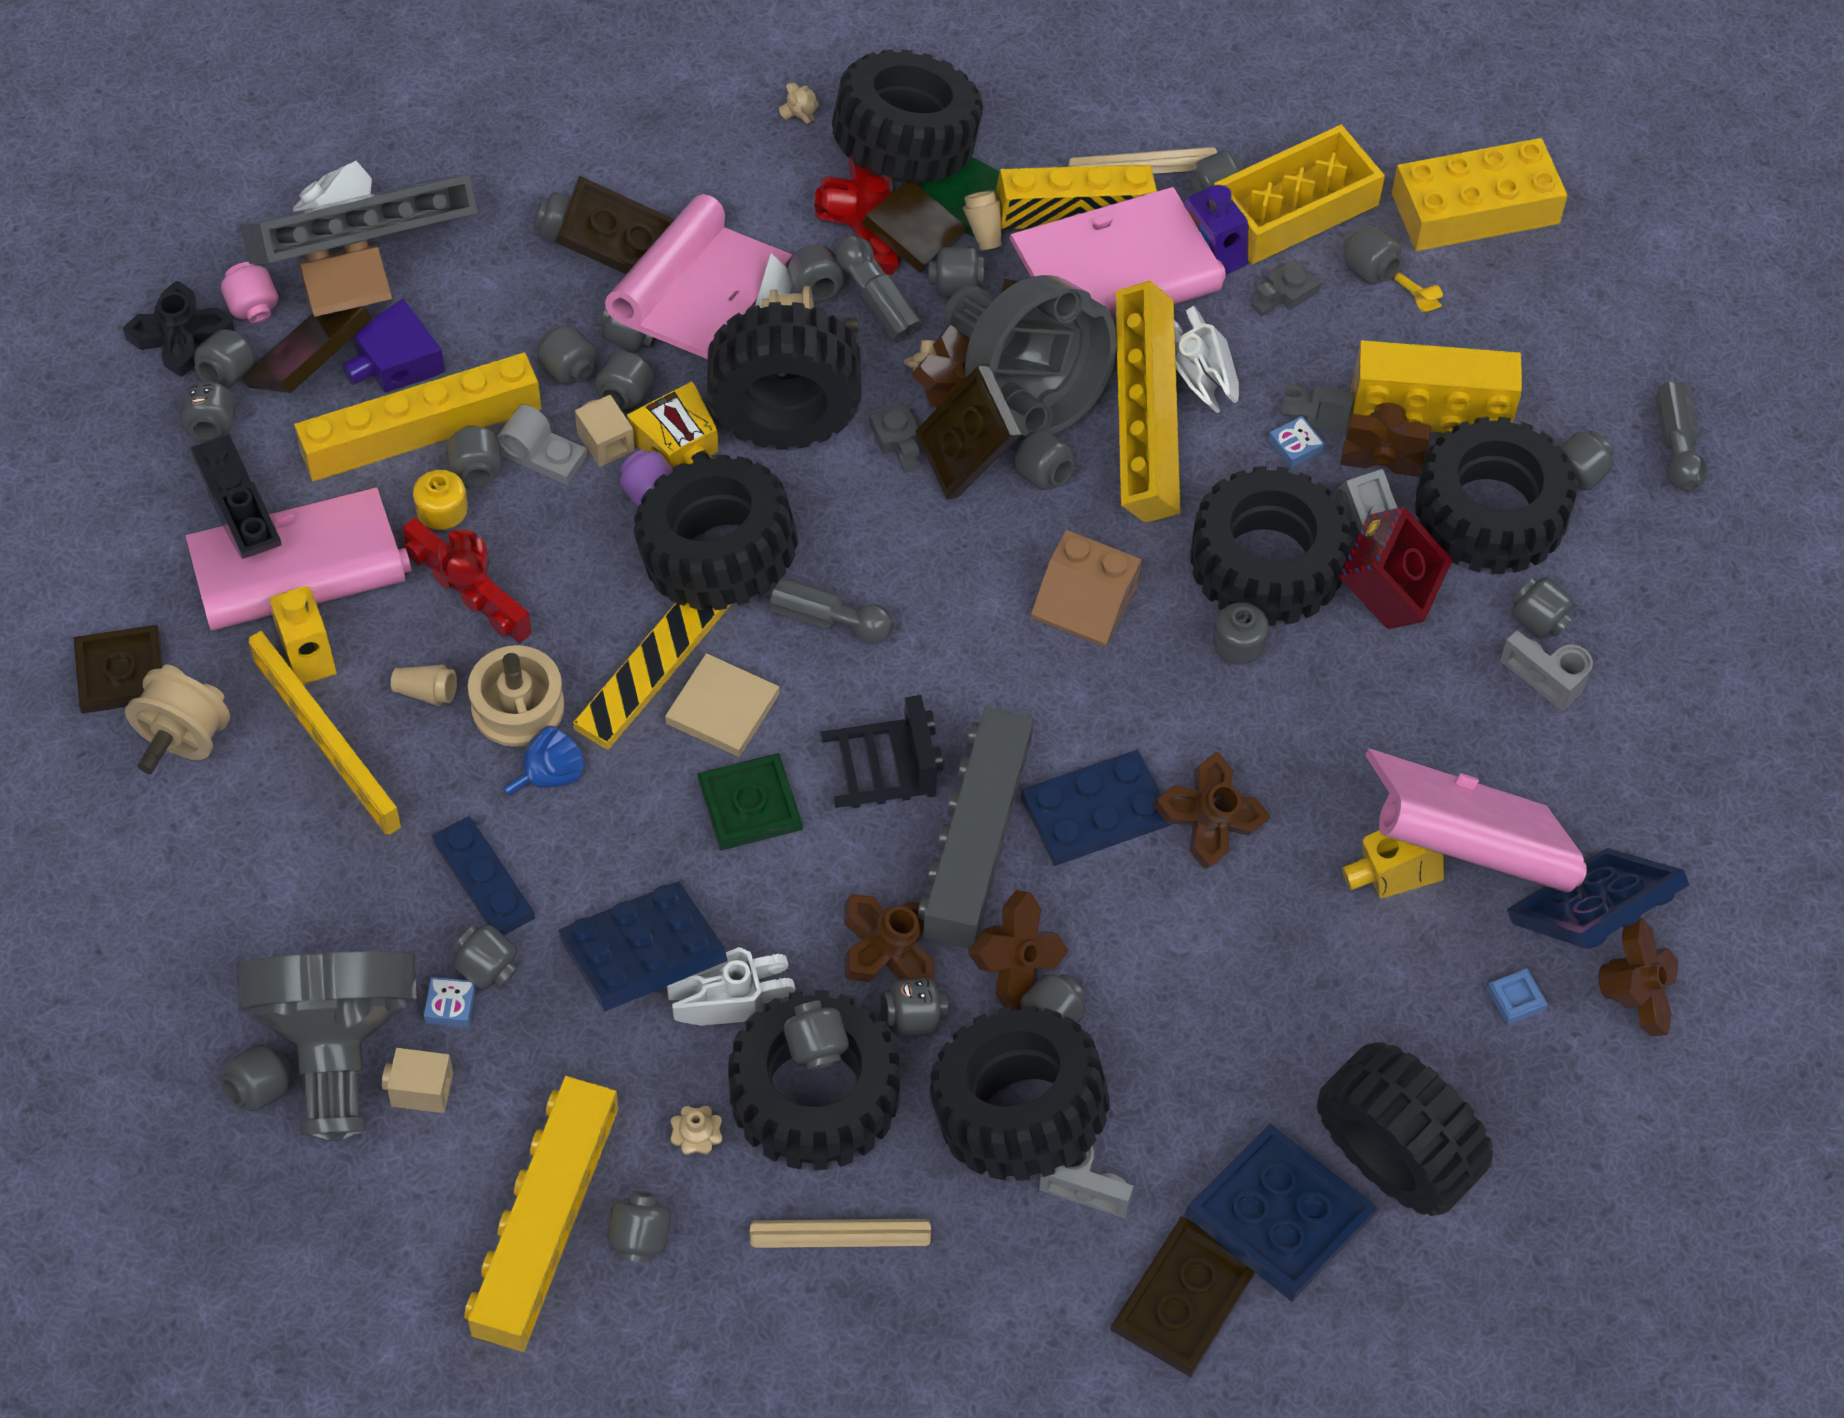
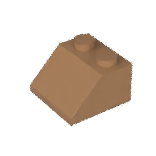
M367 240L346 244L344 249L330 252L328 249L305 254L306 257L297 259L308 305L314 317L392 299L380 253L375 242L367 243Z
M1066 530L1049 561L1031 612V618L1106 648L1139 585L1142 559Z

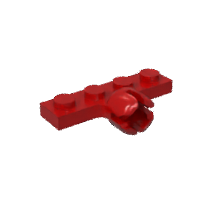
M849 157L850 179L826 176L821 179L820 183L822 185L817 188L814 198V207L817 208L814 209L815 216L821 222L838 225L847 224L854 231V236L863 237L871 244L874 252L873 257L885 274H894L898 267L897 253L862 224L865 216L893 193L892 177L874 175L870 169L866 167L860 168L854 164L852 157Z
M415 517L403 526L406 543L404 548H406L409 558L418 565L422 563L427 565L432 570L436 580L443 587L448 589L452 586L460 593L463 602L473 612L480 610L489 618L492 627L500 635L506 637L509 634L519 644L532 634L529 612L495 585L488 577L489 558L486 542L483 538H477V534L471 530L459 529L448 534L450 544H447Z

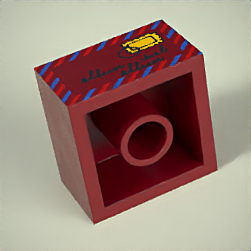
M1404 506L1367 516L1339 578L1387 629L1425 622L1453 559Z

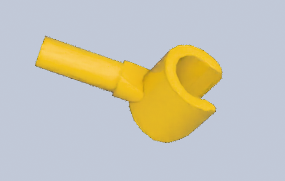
M1401 272L1395 275L1394 280L1411 292L1415 297L1416 305L1422 312H1429L1442 307V304L1437 300L1443 296V292L1438 285L1435 284L1423 289Z

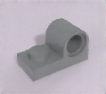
M528 405L518 406L497 435L502 457L566 485L569 484L587 458L586 447L551 433L548 419L539 410Z
M1383 469L1347 480L1336 490V498L1344 507L1343 515L1345 514L1349 518V523L1356 522L1359 533L1368 515L1397 508Z
M1518 630L1506 640L1500 659L1503 664L1563 712L1584 691L1593 665L1591 655L1581 646L1564 645L1549 656L1536 641L1528 639Z
M1093 1146L1086 1153L1082 1150L1078 1153V1160L1082 1163L1079 1166H1068L1066 1168L1063 1164L1055 1168V1174L1042 1177L1041 1173L1040 1191L1126 1219L1134 1186L1127 1184L1124 1179L1111 1173H1103L1101 1175L1093 1173Z

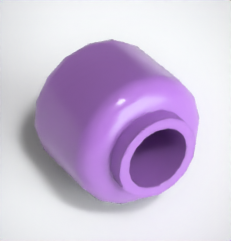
M637 451L628 457L621 466L620 486L637 506L639 504L642 505L641 499L648 488L654 489L655 480L663 474L666 476L671 474L673 467L658 451Z

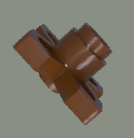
M952 325L941 333L933 344L936 355L928 354L912 373L913 378L926 388V397L935 408H938L966 379L965 361L969 340Z
M1393 403L1378 404L1375 406L1374 412L1369 416L1350 414L1346 434L1347 440L1344 441L1340 465L1364 469L1374 465L1388 467L1396 474L1420 477L1424 452L1427 451L1431 426L1409 422V419L1406 417V410L1402 406Z
M1218 752L1212 754L1194 769L1195 790L1174 785L1153 802V807L1167 824L1193 825L1189 851L1199 864L1206 869L1229 852L1228 831L1250 835L1270 818L1269 813L1256 797H1243L1231 785L1234 770Z
M1016 890L1002 907V925H994L981 931L975 942L968 949V954L979 970L988 972L999 971L995 994L1004 1008L1010 1007L1011 1011L1021 1010L1020 1000L1022 996L1034 986V968L1054 970L1068 952L1057 933L1049 931L1038 932L1041 907L1032 893Z
M851 894L844 904V925L862 940L850 947L845 954L846 979L871 982L887 965L897 979L930 978L934 980V958L916 944V942L923 938L924 921L917 918L920 903L907 901L903 906H895L884 910L873 896Z
M1640 918L1635 924L1623 929L1622 944L1626 957L1612 959L1609 964H1603L1600 967L1598 975L1599 987L1606 999L1620 1002L1625 1008L1637 1007L1640 1025L1650 1037L1668 1035L1671 1011L1665 989L1667 986L1676 983L1678 959L1669 948L1656 949L1653 929L1643 918Z

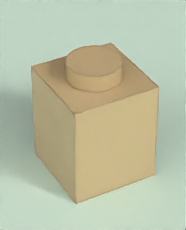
M611 395L599 400L589 401L581 408L575 410L577 434L599 467L635 451L633 428Z
M396 1048L393 1064L386 1063L382 1077V1089L388 1091L391 1106L445 1113L453 1077L450 1054Z

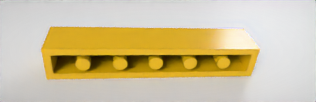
M1151 280L1116 290L1121 506L1144 523L1181 514L1174 301Z
M523 352L295 423L300 452L312 482L449 439L455 432L466 426L484 428L509 420L520 405H528L541 410L539 383L526 353Z
M565 1076L560 1090L554 1089L551 1092L546 1106V1115L549 1118L544 1130L537 1129L530 1147V1155L533 1158L528 1170L521 1169L514 1187V1195L517 1198L512 1210L506 1209L502 1214L497 1232L501 1238L496 1250H489L486 1254L481 1270V1277H484V1281L479 1293L474 1291L471 1293L465 1308L464 1318L468 1319L472 1337L525 1352L619 1110L616 1090Z

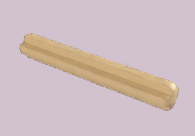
M1214 147L1072 157L1069 159L1068 167L1151 164L1153 174L1194 171V166L1198 161L1216 154L1217 151Z
M926 1218L754 1220L750 1224V1244L754 1248L927 1246L931 1242V1223Z

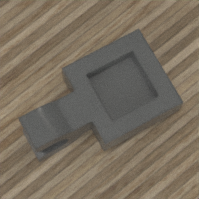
M1295 259L1266 277L1265 283L1256 287L1255 293L1260 298L1252 303V308L1261 317L1280 304L1292 310L1319 293L1321 283Z
M1287 383L1281 413L1308 416L1307 422L1312 428L1345 435L1355 393L1315 385L1313 395H1311L1306 389Z
M908 405L870 415V426L883 454L895 451L904 473L919 469L916 455H919L917 444L921 443L915 433L918 426Z

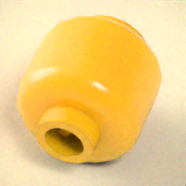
M433 470L419 477L413 488V501L418 519L426 527L433 530H447L460 524L467 515L468 509L466 488L462 479L457 474L448 470Z

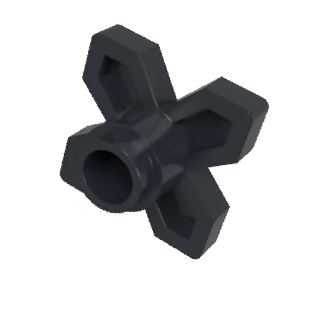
M175 281L160 294L161 297L157 301L154 314H137L123 327L126 340L140 350L163 346L162 360L164 366L182 377L195 366V343H203L218 330L227 329L234 331L235 327L233 318L218 307L195 311L196 298L194 291L181 282Z

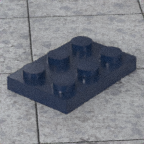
M1138 749L1021 789V799L1054 866L1172 825L1167 824L1153 807V802L1161 796V793Z

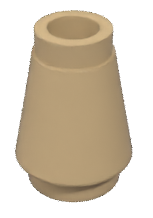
M982 191L964 197L966 206L963 207V210L979 245V249L989 250L1001 246L1000 199H996L995 191Z
M444 664L395 668L391 676L392 692L436 706H441L442 703H451L456 693V673L454 670L447 669Z

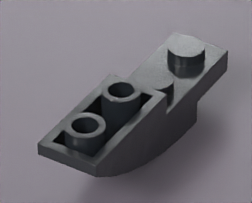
M230 434L191 447L193 458L205 482L213 507L241 558L244 559L282 546L276 528L254 481L251 482Z

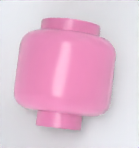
M249 262L239 263L229 268L225 273L226 277L222 280L220 289L233 317L239 320L248 319L250 323H259L269 318L271 310L277 305L279 295L267 269L259 265L249 264Z

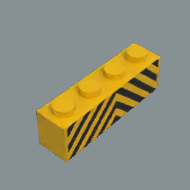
M1151 164L1000 169L995 195L996 199H1000L1001 229H1027L1157 192Z

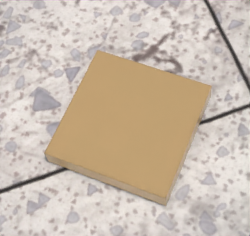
M706 653L666 714V724L740 758L780 695V686Z

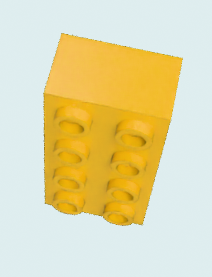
M1341 124L1215 182L1214 185H1224L1230 189L1231 199L1248 221V261L1253 265L1378 206L1385 175Z
M1542 138L1397 165L1391 193L1415 251L1560 224L1568 196Z
M1361 340L1351 384V392L1355 394L1350 414L1369 416L1374 412V408L1378 404L1393 403L1402 406L1406 410V417L1409 419V422L1431 426L1430 432L1441 433L1446 431L1452 432L1453 426L1468 421L1470 425L1474 423L1476 418L1489 417V421H1498V417L1511 418L1510 422L1513 423L1522 392L1521 353Z

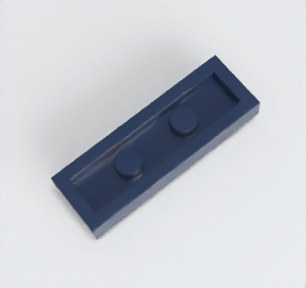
M470 815L432 835L434 845L486 924L492 925L500 933L506 935L535 919L533 909Z

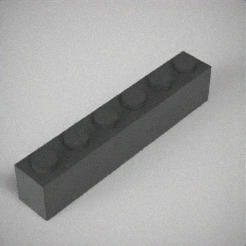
M470 174L452 175L240 224L249 264L271 263L478 213Z
M984 707L980 723L972 722L967 743L968 747H973L970 756H962L958 772V780L963 781L961 790L953 789L949 802L948 814L953 815L951 825L943 824L940 832L938 849L943 850L941 860H932L928 884L933 885L931 895H922L918 910V920L924 921V939L969 949L978 937L1032 740L1033 717Z

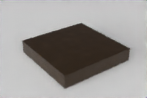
M907 180L871 210L862 222L866 228L919 273L929 266V261L937 259V253L942 247H951L967 230L963 223L916 183H912L911 180Z
M158 625L74 637L81 713L127 707L132 699L140 698L144 692L143 679L146 674L153 669H162L163 667Z

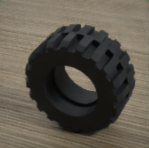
M893 49L882 50L879 54L872 52L866 54L861 59L858 58L843 72L832 118V133L846 157H852L854 164L860 168L866 167L870 169L874 175L892 177L891 180L902 182V180H911L912 183H923L925 180L937 182L945 178V175L948 178L953 176L970 161L983 114V102L973 81H969L963 71L960 69L956 71L953 69L952 64L945 60L938 61L933 59V55L926 53L919 55L914 54L912 50L903 49L901 52H894Z
M770 302L768 307L763 308L756 305L748 308L743 315L737 313L727 321V325L723 324L714 334V339L709 344L707 359V399L709 400V408L718 419V422L728 432L733 430L734 436L744 442L749 439L753 441L755 446L766 448V445L776 446V449L786 450L788 446L798 445V448L809 447L811 442L818 441L822 443L829 440L833 432L838 434L855 417L862 395L860 347L856 343V337L852 331L845 327V324L834 315L828 317L827 312L821 308L814 306L812 309L805 308L804 303L792 302V305ZM789 373L801 375L802 377L793 379H775L766 376L772 374Z
M1489 417L1476 418L1473 424L1469 425L1468 421L1453 426L1452 432L1446 431L1436 439L1435 445L1431 446L1426 454L1416 491L1415 515L1420 518L1419 523L1448 552V555L1453 559V563L1458 565L1460 561L1470 564L1468 570L1479 573L1481 568L1491 569V574H1505L1506 568H1512L1513 572L1516 573L1527 570L1530 561L1533 565H1538L1546 560L1548 553L1555 552L1561 543L1563 535H1565L1577 496V484L1574 482L1576 474L1573 465L1570 462L1566 463L1568 456L1559 445L1554 447L1552 445L1553 439L1542 431L1539 434L1533 431V425L1523 421L1521 425L1511 423V418L1498 417V421H1489ZM1480 479L1501 481L1521 492L1529 505L1511 511L1490 509L1471 499L1462 486L1468 482Z
M716 455L715 459H707L703 456L695 458L694 463L686 466L684 463L673 467V472L668 476L663 474L655 480V488H648L641 499L642 505L639 504L635 512L634 535L649 580L653 582L655 589L666 597L669 596L671 601L682 606L689 603L691 608L705 610L706 606H713L715 610L727 609V605L738 603V606L749 603V598L756 594L761 597L770 590L772 582L777 584L786 574L785 567L789 568L796 555L795 549L798 546L796 525L783 483L767 467L758 462L753 465L752 460L737 456L736 459H731L729 455ZM740 524L733 532L717 539L706 541L691 540L700 532L713 526Z
M1266 466L1253 467L1250 473H1246L1245 470L1233 473L1230 476L1229 482L1226 479H1222L1212 487V493L1210 492L1204 496L1200 503L1199 512L1196 513L1190 550V563L1193 565L1192 574L1196 583L1203 585L1202 593L1209 601H1219L1218 608L1220 610L1236 602L1255 605L1264 612L1269 626H1275L1276 621L1284 620L1285 625L1299 622L1300 615L1303 614L1306 618H1309L1320 611L1321 605L1325 606L1330 603L1335 597L1336 589L1340 588L1342 583L1339 575L1348 558L1351 544L1349 536L1351 527L1349 518L1345 514L1343 515L1344 507L1336 497L1330 498L1331 491L1321 482L1316 485L1311 482V476L1299 472V475L1289 473V468L1278 466L1277 470H1267ZM1253 530H1274L1293 538L1299 543L1305 553L1293 560L1269 562L1255 558L1245 552L1235 539Z
M815 990V996H803V991L789 993L788 1001L781 1003L779 998L771 1000L765 1004V1013L763 1015L757 1011L746 1020V1031H738L733 1041V1052L729 1054L728 1075L733 1117L739 1128L744 1127L745 1139L753 1147H757L762 1143L763 1155L774 1162L778 1160L779 1156L786 1157L787 1167L801 1169L802 1162L814 1163V1171L827 1170V1162L837 1160L840 1167L853 1162V1152L858 1150L861 1155L865 1156L875 1148V1136L883 1139L890 1129L891 1118L896 1117L899 1105L901 1071L897 1044L891 1041V1031L885 1022L878 1021L875 1023L876 1012L867 1005H861L858 1009L854 1006V998L844 994H840L839 998L835 999L829 997V991ZM820 1000L822 1008H836L841 1014L848 1039V1048L840 1057L856 1074L857 1083L839 1101L825 1106L811 1107L796 1104L783 1097L773 1086L772 1077L782 1064L791 1059L784 1034V1024L788 1019L796 1016L794 1007Z
M1021 1006V1010L1011 1011L1010 1007L997 1009L998 1014L989 1017L983 1014L974 1018L973 1025L968 1028L963 1025L953 1034L954 1041L952 1043H945L937 1055L939 1061H935L930 1074L932 1081L929 1086L931 1100L945 1143L949 1145L951 1153L958 1161L966 1162L967 1168L982 1175L985 1171H988L990 1178L1005 1181L1007 1176H1014L1016 1181L1030 1180L1031 1175L1042 1173V1177L1055 1174V1168L1063 1164L1067 1168L1079 1159L1078 1153L1081 1150L1086 1153L1097 1141L1095 1134L1099 1135L1107 1122L1106 1113L1110 1109V1098L1099 1052L1096 1050L1095 1042L1090 1034L1082 1030L1081 1025L1072 1018L1066 1016L1062 1019L1060 1012L1048 1008L1040 1012L1035 1006ZM1040 1079L1053 1083L1040 1097L1022 1105L1003 1107L986 1103L999 1089L1016 1081Z
M1384 1042L1363 1045L1319 1091L1317 1110L1322 1116L1321 1122L1324 1128L1329 1130L1331 1133L1330 1137L1336 1146H1339L1344 1151V1156L1352 1164H1355L1362 1171L1361 1174L1370 1182L1373 1181L1379 1186L1383 1193L1397 1199L1402 1206L1408 1209L1413 1208L1416 1213L1436 1216L1449 1212L1491 1167L1493 1156L1492 1142L1485 1135L1486 1128L1480 1120H1477L1471 1106L1464 1102L1458 1096V1092L1449 1083L1444 1082L1430 1066L1426 1067L1420 1062L1419 1058L1411 1053L1406 1054L1402 1052L1400 1047L1395 1045L1387 1046Z

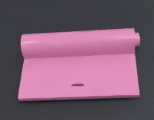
M1174 187L1011 234L1009 238L1031 277L1052 275L1070 281L1089 292L1092 299L1106 306L1114 323H1116V290L1151 280L1174 301V305L1219 292L1226 279V272L1222 262L1214 256Z
M697 195L608 294L605 300L606 309L609 315L622 325L708 359L709 344L714 339V334L723 324L727 325V321L737 313L743 315L748 308L756 305L770 253L786 267L789 265L793 254L725 228V211L718 200L710 195Z
M377 487L269 514L281 539L282 546L244 559L236 551L223 526L185 535L210 631L272 616L269 598L299 587L310 586L315 602L319 604L405 582L404 573L412 572L406 548H397Z
M1370 748L1368 749L1365 756L1389 792L1379 819V829L1384 836L1565 893L1571 892L1584 881L1587 866L1583 855L1547 805L1478 784L1479 780L1463 773H1460L1457 777Z

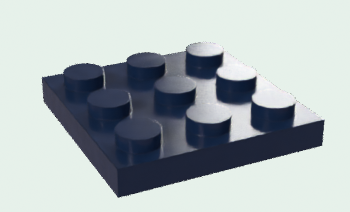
M1606 848L1585 861L1587 866L1585 879L1580 886L1571 892L1565 893L1544 886L1509 907L1507 912L1511 922L1516 926L1585 949L1594 948L1604 943L1607 939L1606 936L1619 928L1638 922L1641 915L1648 910L1672 901L1677 892L1689 886V882L1683 869Z
M679 881L670 885L660 886L653 892L633 900L620 902L613 908L591 917L578 919L573 924L558 930L565 949L604 1012L728 961L724 946Z
M1270 1123L1188 1205L1185 1216L1288 1300L1293 1302L1370 1221L1377 1207Z

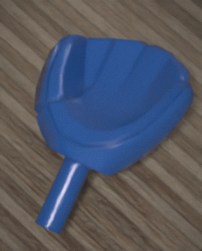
M546 726L542 728L526 746V752L523 757L525 773L505 785L504 789L508 795H511L531 781L536 787L546 788L565 786L578 781L584 769L581 749L571 737L559 731L557 727Z

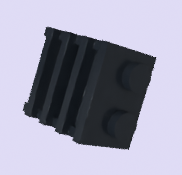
M922 695L905 697L904 719L821 731L822 743L839 741L849 791L847 795L834 796L835 808L852 806V809L860 808V804L877 802V805L886 804V800L902 798V801L911 800L912 796L927 794V797L936 796L937 772H941L944 769L940 746L933 747L931 736L936 734L934 715L932 710L925 711ZM888 733L899 787L884 789L873 735ZM864 738L874 791L859 793L848 739Z

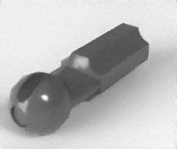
M848 236L842 239L836 248V261L841 269L850 273L862 291L861 296L890 338L898 343L918 331L923 324L892 278L883 272L874 259L871 244L860 236Z
M1668 381L1658 387V393L1655 395L1663 444L1673 451V458L1668 464L1667 476L1671 483L1679 489L1688 491L1698 488L1705 481L1707 465L1704 459L1698 456L1694 450V444H1696L1699 436V429L1691 387L1683 381Z
M785 576L776 584L772 592L770 611L825 629H831L837 623L852 627L857 638L867 644H876L884 641L890 636L893 629V619L889 611L878 604H869L860 609L843 605L841 594Z

